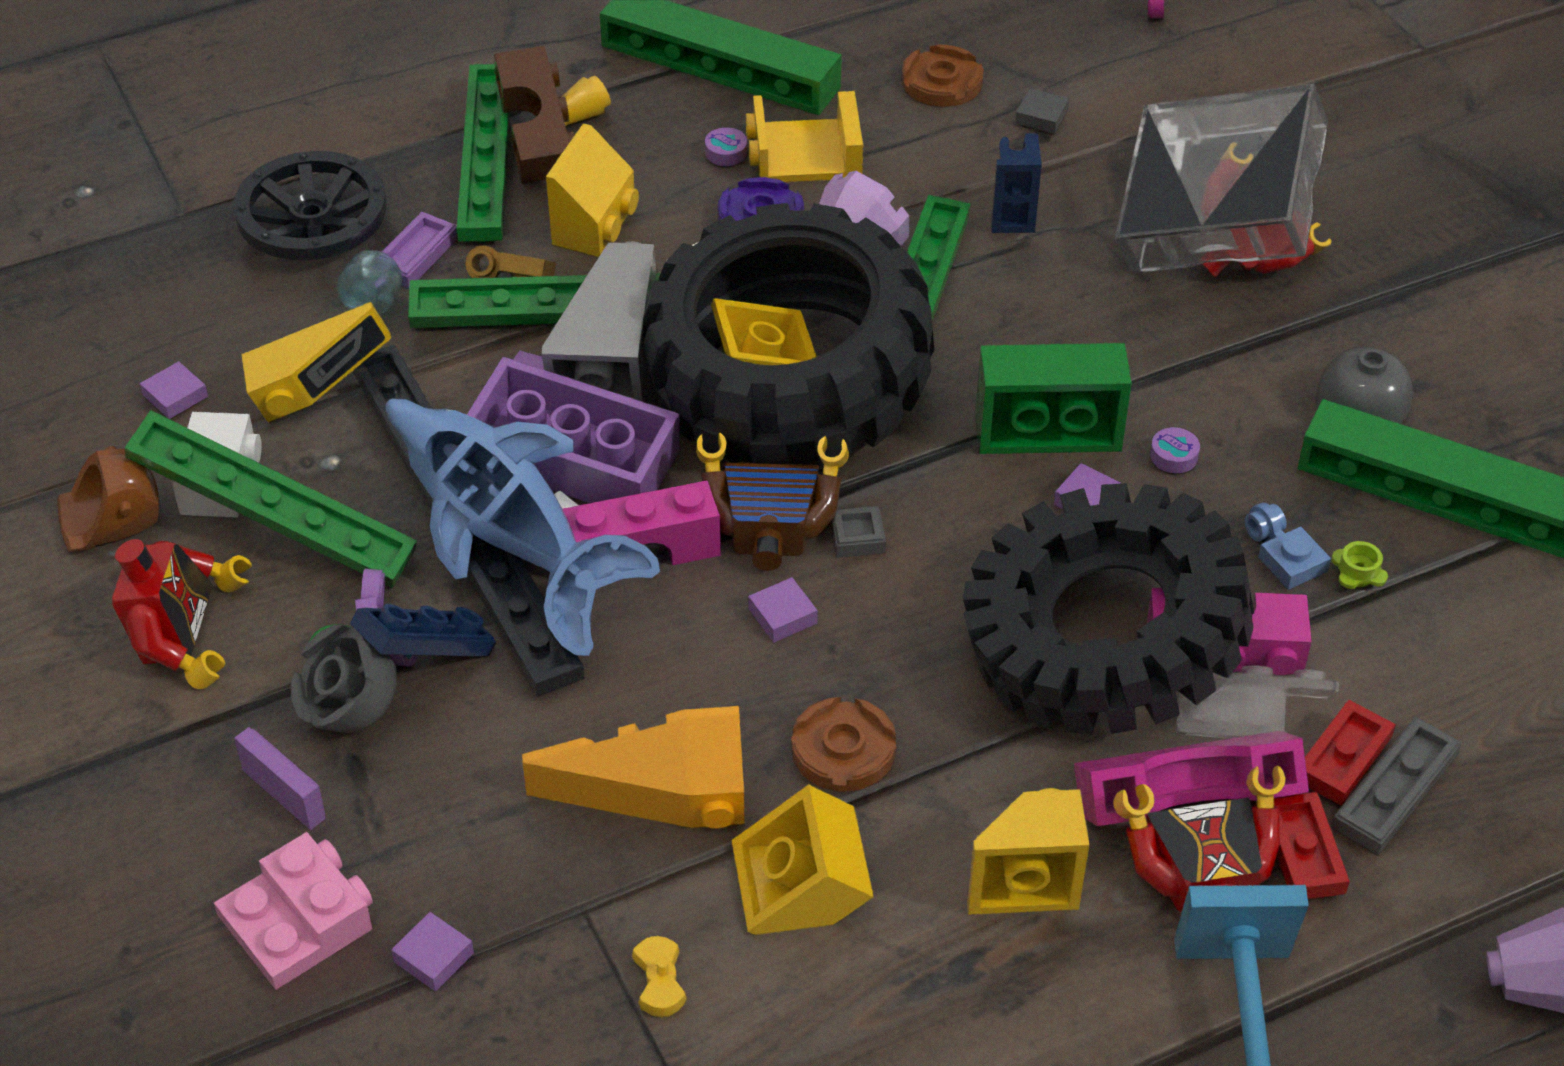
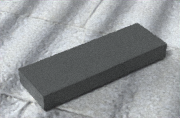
M1415 716L1335 814L1331 828L1379 855L1457 757L1462 742Z

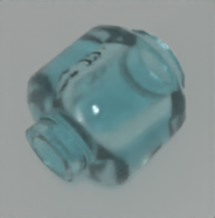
M377 250L359 252L350 259L339 276L337 284L339 298L349 310L371 302L378 314L381 315L391 307L401 290L403 282L401 269L396 261L386 253Z

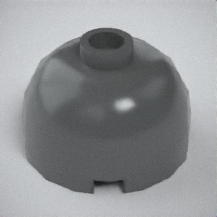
M1355 347L1341 352L1326 365L1317 388L1315 402L1317 409L1322 399L1402 424V421L1408 418L1413 400V385L1406 366L1396 356L1385 350L1373 347Z
M333 625L320 631L305 646L301 653V656L308 658L303 666L302 674L294 672L291 680V699L297 715L302 720L313 724L319 729L337 733H354L374 725L388 709L393 700L397 685L396 666L391 655L380 654L355 628H349L345 625Z

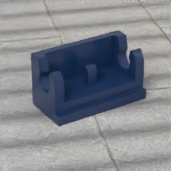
M1038 133L1025 134L1023 150L1019 151L1009 148V139L1003 137L999 142V159H996L991 233H1035L1042 169Z

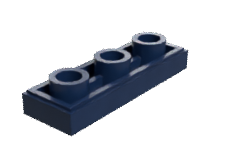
M385 604L383 608H357L350 622L380 654L489 656L497 642L482 627L483 619L474 611L464 607H457L455 611H439L436 608L425 605L421 606L419 610Z

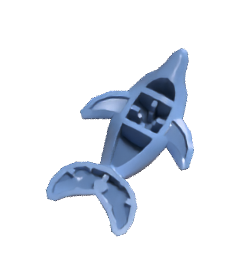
M390 399L385 405L388 419L405 442L410 465L433 499L430 530L437 557L455 579L466 578L473 535L498 548L550 572L544 602L548 628L561 646L574 655L589 656L593 648L591 612L596 589L626 578H652L660 572L658 558L645 545L627 536L602 535L576 542L572 528L561 505L534 465V463L573 452V440L545 424L514 422L493 427L453 409L424 408L407 399Z

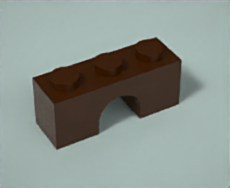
M545 46L495 53V80L503 112L527 111L536 116L528 122L512 124V149L521 184L546 180L547 174L575 136L574 132H567L564 123L569 122L565 96H557L555 87H560V78L556 61H548Z

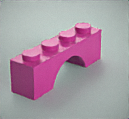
M1283 731L1074 763L1077 789H1080L1085 819L1096 826L1128 822L1129 819L1122 818L1117 814L1114 809L1113 800L1119 791L1125 790L1130 806L1137 810L1139 799L1136 795V786L1140 784L1147 785L1154 794V805L1148 813L1158 812L1162 809L1181 804L1209 800L1249 797V800L1257 801V797L1249 791L1246 783L1248 774L1257 766L1259 768L1258 782L1261 787L1269 790L1272 789L1274 783L1272 777L1273 768L1279 766L1284 771L1285 785L1281 791L1274 795V798L1309 792L1303 740L1300 737Z

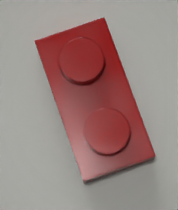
M1348 700L1305 756L1308 788L1342 806L1391 740L1396 724Z
M1312 792L1274 798V806L1280 807V847L1277 858L1286 884L1306 885L1308 899L1346 894L1350 881L1318 793Z

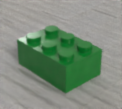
M1125 343L981 345L975 406L979 454L1122 452L1132 386Z

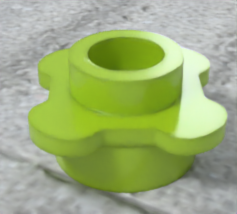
M1355 541L1346 545L1344 549H1338L1333 552L1331 561L1334 565L1338 566L1340 571L1338 581L1343 587L1355 589L1356 587H1364L1369 584L1380 587L1387 582L1388 573L1381 569L1383 555L1375 545L1364 541Z

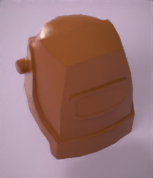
M109 446L105 450L96 451L90 455L81 468L72 491L59 494L57 499L60 529L68 552L90 550L96 545L122 540L135 535L157 523L160 509L157 483L152 471L126 458L125 449H117L115 446Z

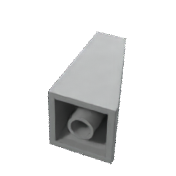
M630 241L625 243H608L542 346L544 370L644 402L647 364L642 348L644 341L643 316L648 295L653 283L656 281L654 244H641Z

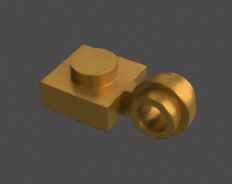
M489 246L473 248L468 253L465 262L466 270L472 278H497L501 271L513 274L512 277L554 276L556 263L552 261L499 253ZM486 256L489 260V266L482 272L479 262Z

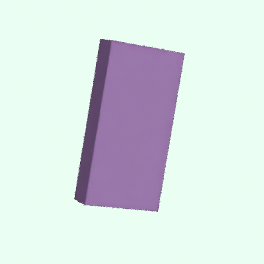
M421 212L371 262L372 274L409 289L410 280H418L458 239L457 225Z
M248 727L234 737L242 770L309 830H312L325 820L324 806L317 783L256 730Z

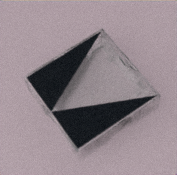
M1315 83L1144 105L1115 240L1132 273L1193 267L1214 261L1248 262L1305 256L1314 208L1312 189L1315 177L1321 167L1328 126V118Z

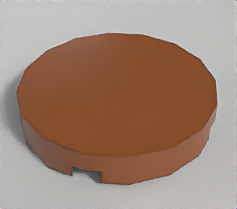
M939 44L930 46V51L921 54L920 49L916 50L904 60L901 83L905 92L916 101L929 106H957L973 100L982 89L984 68L982 64L976 63V56L971 52L957 46Z
M841 697L824 699L810 705L796 719L793 727V735L791 737L793 762L803 777L821 788L838 792L862 790L878 783L891 770L896 756V734L893 723L884 711L865 700L855 698V703L848 701L841 702Z

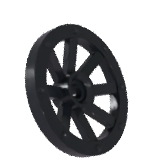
M330 151L299 152L274 159L253 171L242 182L234 198L236 223L242 237L255 249L270 256L288 260L329 258L359 246L369 239L381 226L387 208L385 188L377 172L371 166L355 157ZM322 172L337 175L326 192L315 190L313 173ZM299 175L302 192L294 196L276 184L283 179ZM352 180L365 189V191L337 203ZM264 193L286 211L256 207L254 204L259 196ZM367 206L359 218H344V216ZM257 222H264L283 226L268 231L264 229L262 226H260Z

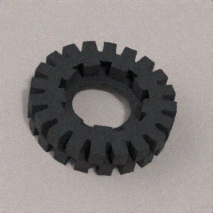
M1127 483L1101 485L1099 504L1090 506L1085 489L1081 488L1060 494L1064 514L1057 516L1043 501L1022 513L1027 532L1007 523L991 538L995 552L980 551L971 567L974 580L966 581L963 595L966 609L964 617L980 672L988 687L995 688L998 700L1013 712L1024 706L1027 720L1041 726L1050 728L1061 714L1066 732L1092 735L1099 712H1105L1111 734L1137 730L1135 708L1143 705L1146 707L1154 723L1159 724L1180 715L1175 692L1178 691L1192 703L1198 705L1216 691L1213 673L1229 678L1242 661L1239 646L1249 647L1254 628L1251 614L1255 613L1244 552L1237 535L1231 536L1229 523L1218 512L1214 510L1205 515L1203 502L1185 493H1182L1171 503L1168 488L1144 484L1134 503H1131ZM1104 569H1131L1150 576L1162 588L1165 594L1163 613L1138 629V639L1119 645L1117 638L1083 640L1082 646L1066 640L1054 626L1053 609L1058 597L1070 584L1087 574Z

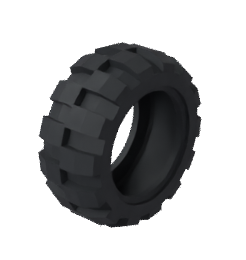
M788 203L756 207L757 215L735 221L732 215H729L704 227L701 239L697 244L692 246L682 243L664 263L659 281L653 283L648 295L643 316L644 341L642 348L651 387L656 392L660 408L679 414V433L689 441L695 439L696 445L699 436L702 434V447L706 452L712 454L720 450L718 435L721 433L726 440V451L721 460L722 462L738 463L741 459H746L757 464L792 465L816 461L819 470L824 468V464L818 454V443L824 436L827 438L825 455L828 457L838 456L841 453V444L844 439L849 451V458L847 460L849 461L853 451L852 448L863 442L874 448L893 433L904 417L903 410L912 411L931 374L930 358L935 350L928 287L916 262L903 247L900 248V244L887 230L867 217L855 223L852 222L843 208L816 203L813 204L810 211L790 210ZM713 298L789 309L822 310L843 316L859 327L842 344L810 360L786 365L753 364L729 357L718 350L722 345L711 304Z

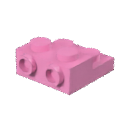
M308 832L259 860L262 874L214 902L218 917L275 990L372 930L368 906L373 904V900L366 885L357 875L347 880L339 871L343 865L333 845L327 839L317 844Z

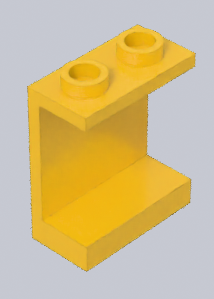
M855 91L838 92L837 119L765 122L762 95L753 96V113L746 114L747 139H755L749 140L750 166H758L759 177L778 179L783 182L831 180L835 174L843 173V178H845L852 171H858L862 174L863 140Z

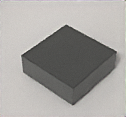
M1030 88L1016 111L1015 124L1055 134L1068 111L1070 98Z
M879 506L837 509L834 519L830 522L837 558L886 553V538Z

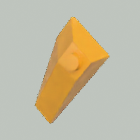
M739 706L680 710L666 714V723L639 731L637 725L633 723L619 727L618 737L594 743L590 739L579 738L522 754L526 795L688 828L709 827L718 829L729 825L745 824Z

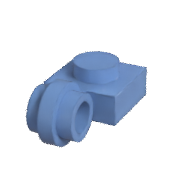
M1263 502L1250 509V513L1245 516L1244 521L1246 530L1253 540L1257 542L1266 541L1261 544L1258 558L1288 590L1328 572L1331 558L1302 527L1287 533L1283 532L1286 529L1287 522L1283 511L1278 505H1269Z

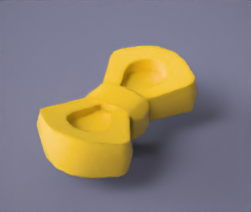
M652 936L641 941L634 947L632 958L646 972L648 983L638 1001L641 1010L655 1017H668L678 1012L684 1006L687 997L676 981L675 963L680 949L676 942L661 936Z

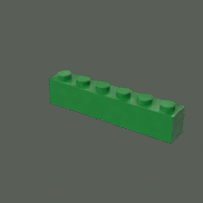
M611 0L600 12L601 45L603 47L756 96L762 95V98L815 115L821 114L841 88L842 54L667 0Z
M1322 399L1305 433L1297 469L1564 558V477Z

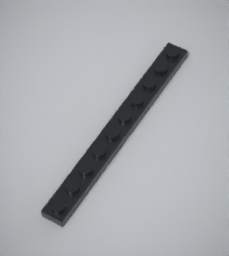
M394 344L377 350L355 368L353 373L432 510L433 499L411 467L406 444L399 432L389 421L385 408L386 403L390 399H407L424 408L432 409ZM473 535L467 575L535 695L539 697L585 679L584 665L578 655H574L561 646L548 628L544 611L545 599L521 558Z

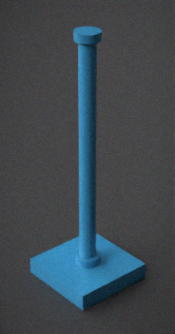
M1306 885L1189 886L1174 937L1176 959L1233 958L1246 1066H1271L1257 958L1290 957L1309 907Z

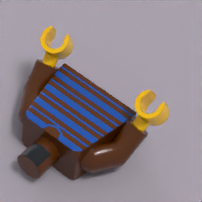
M719 433L718 442L720 450L712 454L703 449L702 434L699 436L696 453L700 461L705 463L706 472L701 473L702 481H708L720 515V533L732 538L733 550L736 553L752 555V562L756 568L765 571L775 570L781 566L782 556H799L803 554L808 539L816 538L834 519L837 512L842 477L837 476L838 468L842 467L849 458V451L844 439L841 444V453L836 457H828L825 455L827 438L826 436L821 438L818 443V454L824 464L823 474H819L818 465L726 462L725 470L721 471L720 461L723 459L726 451L725 437Z

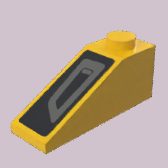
M369 302L243 353L241 355L247 394L267 422L306 408L316 402L391 339L390 331L373 304Z

